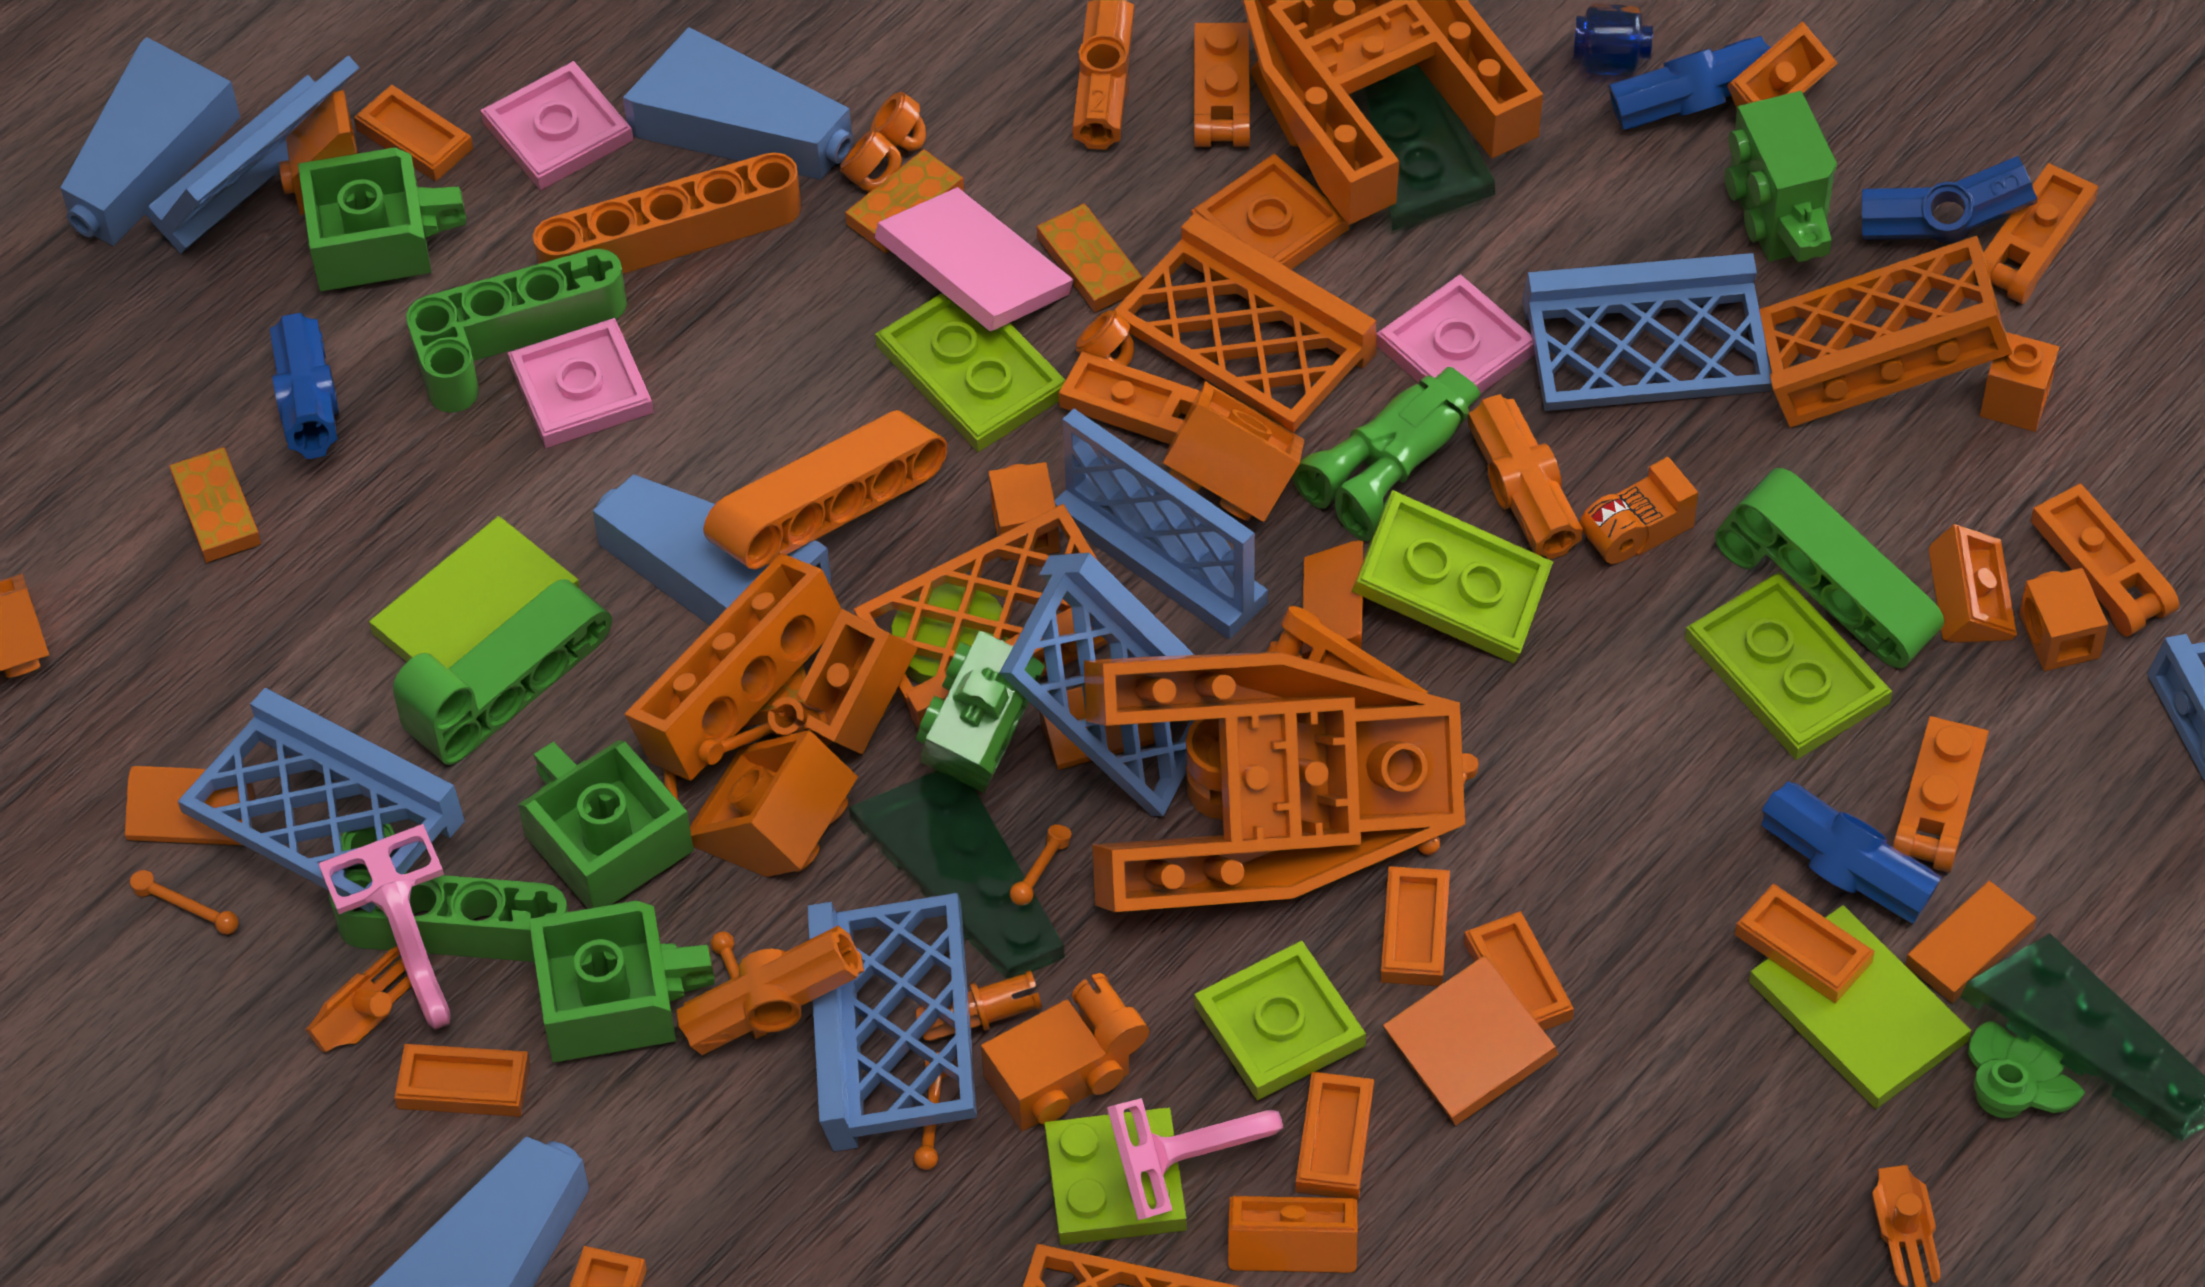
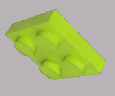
M1303 941L1293 944L1194 994V1007L1257 1101L1366 1046L1365 1031Z
M1170 1107L1145 1110L1151 1133L1161 1137L1174 1136ZM1125 1112L1124 1120L1132 1145L1136 1147L1139 1145V1136L1131 1112ZM1109 1114L1045 1122V1136L1060 1246L1187 1231V1218L1178 1162L1172 1164L1163 1175L1172 1210L1138 1220ZM1143 1171L1141 1173V1182L1147 1204L1151 1209H1154L1156 1207V1198L1148 1173Z

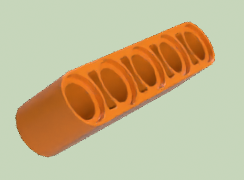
M776 152L766 153L543 220L533 233L537 263L541 264L591 249H604L617 255L621 261L622 273L624 274L785 226L793 222L799 216L802 209L797 165L792 158L785 154Z
M899 410L889 412L720 499L711 508L705 519L703 527L704 536L709 542L749 569L756 570L770 564L780 553L787 555L928 481L938 472L946 458L947 442L942 436Z

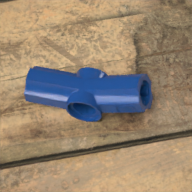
M1762 36L1747 38L1715 51H1711V48L1688 54L1664 62L1663 68L1609 84L1610 101L1621 130L1636 128L1676 113L1679 116L1691 114L1727 102L1725 97L1731 96L1727 85L1771 47L1764 42Z
M2019 156L1957 182H1942L1929 188L1862 189L1863 240L1935 239L1940 243H1956L1967 237L1972 230L2036 204L2037 197ZM1955 202L1963 208L1964 214L1955 223L1944 224L1933 217V211L1941 203Z
M302 313L281 316L280 321L269 329L277 371L276 375H272L285 440L289 450L298 451L306 459L326 456L329 446L338 440L334 416L339 415V408L331 368L325 362L326 354L322 332L320 331L317 319L307 318Z
M1787 781L1778 791L1772 792L1762 809L1764 816L1761 825L1769 830L1771 834L1776 835L1789 844L1791 848L1796 849L1810 859L1808 866L1815 873L1837 887L1851 893H1856L1858 890L1912 924L1916 922L1942 879L1941 876L1934 873L1927 866L1886 844L1887 838L1869 824L1848 813L1837 812L1797 783Z

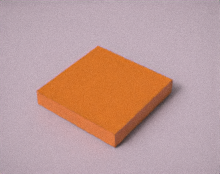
M1275 153L1191 210V216L1194 213L1200 215L1291 270L1349 230V225L1329 199Z
M1486 955L1383 1024L1388 1037L1455 1126L1559 1055L1556 1046Z

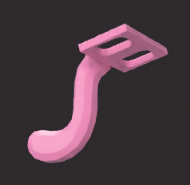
M424 824L318 863L338 914L371 902L384 912L391 926L406 973L427 1024L434 1031L450 1025L451 1013L433 972L410 905L411 888L413 886L444 875ZM413 842L424 843L431 858L430 864L408 874L397 873L390 858L391 852ZM364 864L372 879V885L368 889L346 897L338 895L331 880L332 875L336 871L349 866Z
M1142 1098L1107 1107L1138 1220L1172 1210L1163 1177L1172 1164L1272 1136L1283 1129L1279 1111L1266 1110L1180 1135L1161 1137L1151 1133ZM1125 1109H1129L1134 1118L1139 1136V1145L1136 1147L1132 1145L1124 1120ZM1143 1171L1148 1173L1156 1198V1207L1154 1209H1151L1147 1204L1141 1182V1173Z

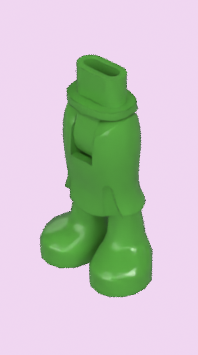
M1446 367L1435 378L1425 376L1419 381V384H1415L1398 394L1372 421L1353 429L1348 439L1332 449L1316 452L1302 458L1292 475L1295 487L1307 502L1317 508H1327L1335 501L1337 516L1343 527L1359 540L1370 541L1384 507V496L1396 482H1405L1417 465L1438 451L1451 439L1459 424L1467 419L1469 414L1468 407L1480 397L1478 387L1452 367ZM1364 462L1368 468L1348 480L1352 472Z

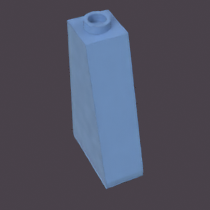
M690 27L682 33L623 97L626 121L632 128L633 136L736 161H742L766 153H782L792 158L796 163L798 175L819 180L836 163H842L854 143L850 108Z
M146 37L138 45L60 187L68 212L67 219L72 227L86 237L95 236L114 247L145 215L143 212L147 206L173 186L240 118L232 82Z
M634 474L617 489H611L606 492L596 508L593 509L598 544L709 626L769 566L768 564L756 570L749 569L705 538L703 531L705 519L711 508L715 505L714 503ZM814 540L787 554L822 569L829 584L831 583L828 549L820 542Z
M526 1136L370 1287H534L589 1191L583 1159L573 1149L562 1143L550 1141L545 1144Z

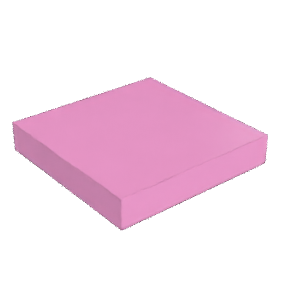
M574 61L480 110L483 124L540 191L634 141L630 125Z
M1461 274L1376 333L1377 347L1418 383L1425 376L1435 378L1446 367H1452L1472 381L1478 387L1480 394L1535 355L1532 335Z
M615 318L507 353L510 367L545 449L654 413L650 395Z

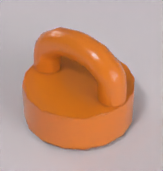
M904 92L891 95L879 108L871 124V130L876 129L894 146L898 145L907 151L914 152L920 149L926 140V126L919 114L920 104ZM911 129L913 131L912 138L908 136Z
M876 129L870 130L847 153L840 165V171L855 185L870 193L901 168L902 157L899 150ZM884 156L887 157L888 166L878 178L871 179L868 177Z
M1108 310L1092 321L1082 332L1076 342V351L1079 354L1084 351L1128 366L1134 355V341L1129 334L1130 324L1117 310ZM1120 345L1118 357L1112 358L1110 354Z

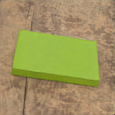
M943 293L875 333L877 348L977 452H980L1059 402V391L1066 381L1010 323L990 332Z
M1392 490L1385 502L1351 592L1514 664L1522 651L1553 561Z
M497 516L369 621L370 629L374 636L406 662L418 654L428 653L445 667L450 668L549 585L557 580L567 579L580 588L579 579L504 519Z
M1780 571L1686 627L1685 640L1795 760L1800 759L1891 702L1892 690Z
M1842 905L1825 918L1875 952L1872 964L1836 1004L1769 958L1751 970L1749 983L1875 1109H1878L1969 1042L1971 1029Z

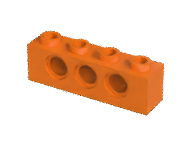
M780 553L625 712L624 715L650 763L692 781L708 764L699 758V749L702 743L709 738L720 742L735 736L824 643L841 607L822 569Z

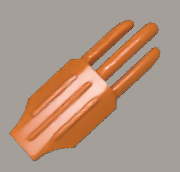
M397 946L385 953L363 974L357 973L324 1002L317 1016L305 1029L320 1051L328 1052L339 1045L357 1044L389 1015L392 1003L411 987L408 975H406L389 992H382L405 971L401 958L374 982L371 981L400 955Z
M1908 1165L1879 1168L1877 1172L1878 1183L1872 1192V1199L1882 1239L1888 1244L1898 1283L1902 1287L1908 1286L1900 1248L1905 1247L1914 1287H1927L1917 1245L1922 1244L1931 1280L1933 1283H1938L1940 1280V1265L1933 1239L1936 1224L1926 1184L1913 1176Z

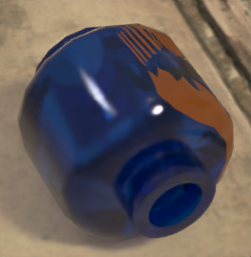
M1594 3L1588 7L1585 16L1577 15L1573 59L1582 60L1583 69L1589 74L1632 76L1638 70L1640 58L1651 59L1653 26L1642 25V13L1636 6Z

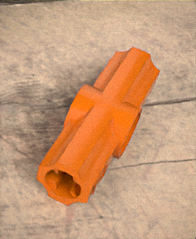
M1093 0L1087 3L1083 43L1078 51L1079 79L1072 129L1073 139L1085 144L1087 149L1107 150L1111 144L1120 142L1125 98L1129 92L1128 68L1135 14L1134 4L1126 0Z
M1501 394L1483 399L1478 407L1469 412L1468 427L1488 463L1489 481L1498 504L1504 510L1512 509L1535 554L1546 556L1549 560L1566 555L1575 544L1582 541L1583 528L1562 491L1560 470L1552 450L1546 443L1537 444L1514 399H1506Z
M836 926L786 952L772 948L752 952L739 963V976L685 1002L683 1007L677 1009L679 1028L684 1032L690 1047L701 1055L752 1030L770 1033L788 1029L801 1018L802 1005L856 979L858 974L864 972L861 953L854 945L851 935L840 926Z

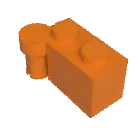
M841 608L797 693L804 702H799L792 697H781L776 700L772 705L781 710L779 714L771 711L768 712V723L771 729L783 736L810 730L827 747L833 741L863 754L918 648Z
M1097 973L1091 975V980L1097 987L1095 990L1092 989L1087 979L1082 980L1073 990L1072 998L1079 1005V1014L1070 1001L1066 999L981 1044L983 1076L1021 1132L1038 1123L1045 1124V1122L1056 1121L1067 1112L1071 1105L1092 1094L1102 1095L1111 1091L1119 1085L1125 1076L1129 1075V1055L1144 1044L1150 1030L1135 1008L1124 1005L1109 984L1105 974Z

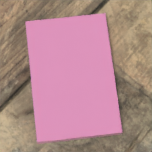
M958 187L882 220L877 225L875 239L990 332L1070 295L1073 278Z

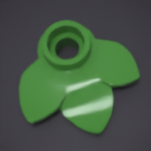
M1988 1021L1976 1029L1970 1040L1968 1055L1977 1067L1973 1083L1976 1099L1979 1105L1991 1115L2001 1118H2013L2029 1107L2051 1113L2063 1112L2077 1105L2083 1098L2085 1091L2078 1083L2062 1074L2067 1065L2070 1050L2065 1039L2056 1032L2035 1028L2024 1030L2015 1037L1996 1022Z

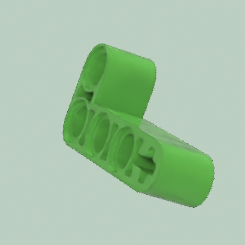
M591 249L427 295L416 300L409 307L406 319L414 357L432 405L440 411L453 413L469 408L477 400L479 385L474 365L476 360L536 344L613 318L618 319L625 312L627 306L621 261L617 255L609 250Z
M1775 468L1771 470L1732 510L1716 530V544L1728 560L1743 569H1752L1768 555L1873 654L1892 667L1903 668L1907 666L1944 626L1943 614L1935 602L1801 478L1787 469Z
M561 579L549 585L450 668L445 667L431 654L422 653L416 655L401 668L393 683V694L401 726L444 764L452 765L458 763L594 651L609 633L612 625L611 614L570 580Z
M388 823L383 824L385 838L395 835L391 825ZM375 826L343 832L341 837L343 851L360 848L376 842ZM364 864L345 868L347 879L363 888H366L372 881ZM442 875L413 886L410 895L413 915L420 911H429L424 915L414 916L427 954L535 962L529 919L569 912L562 891L553 885L545 883ZM329 892L332 912L343 941L350 946L364 949L390 950L397 946L389 921L381 909L376 906L371 913L366 910L353 911L354 909L338 914ZM480 916H490L484 920L474 921L475 918Z

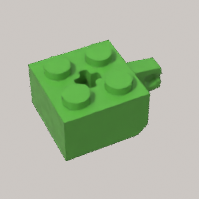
M1802 91L1737 106L1735 130L1730 131L1728 137L1732 155L1731 165L1725 168L1724 179L1730 198L1733 201L1739 200L1744 210V223L1750 240L1752 242H1759L1768 262L1794 256L1797 262L1808 261L1813 257L1829 255L1832 239L1827 221L1837 162Z
M396 147L298 163L310 252L320 292L432 273L426 237L444 230L466 225V214L460 187H418L411 154Z
M979 631L972 646L963 642L958 646L945 675L947 676L942 684V687L949 690V693L945 700L937 696L933 697L918 728L920 730L915 740L924 744L919 762L985 793L1029 701L999 674L1013 646L983 631ZM1031 656L1024 670L1039 683L1045 665Z
M617 740L578 765L554 741L533 754L534 760L537 762V774L546 785L540 791L518 804L524 835L588 909L612 905L694 851L687 810L625 741Z
M636 900L529 919L543 1020L553 1063L675 1042L676 1036L670 1002L684 997V992L714 985L715 978L708 945L676 948V944H660L655 910L652 905Z

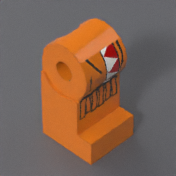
M1667 456L1649 466L1648 477L1617 494H1608L1595 501L1586 509L1579 523L1583 528V534L1605 561L1610 564H1617L1635 555L1639 556L1693 528L1698 491Z

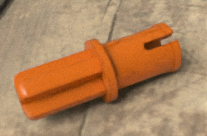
M1031 970L1026 971L1025 974L979 988L976 982L970 984L971 990L968 991L971 1029L982 1026L985 1032L990 1030V1023L1035 1009H1043L1039 993L1018 999L1012 998L1014 993L1036 987ZM952 1002L947 1009L954 1013ZM919 1006L916 1009L917 1019L926 1010V1008H924L923 1006ZM938 1018L922 1037L928 1042L954 1035L955 1028Z

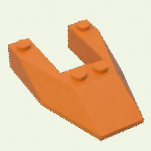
M1242 0L1262 75L1318 186L1348 225L1397 202L1399 160L1349 96V94L1417 64L1491 159L1539 137L1543 93L1468 0Z
M1282 652L1084 660L1086 722L1111 726L1219 719L1224 835L1092 844L1095 906L1113 912L1293 899L1465 825L1460 702Z

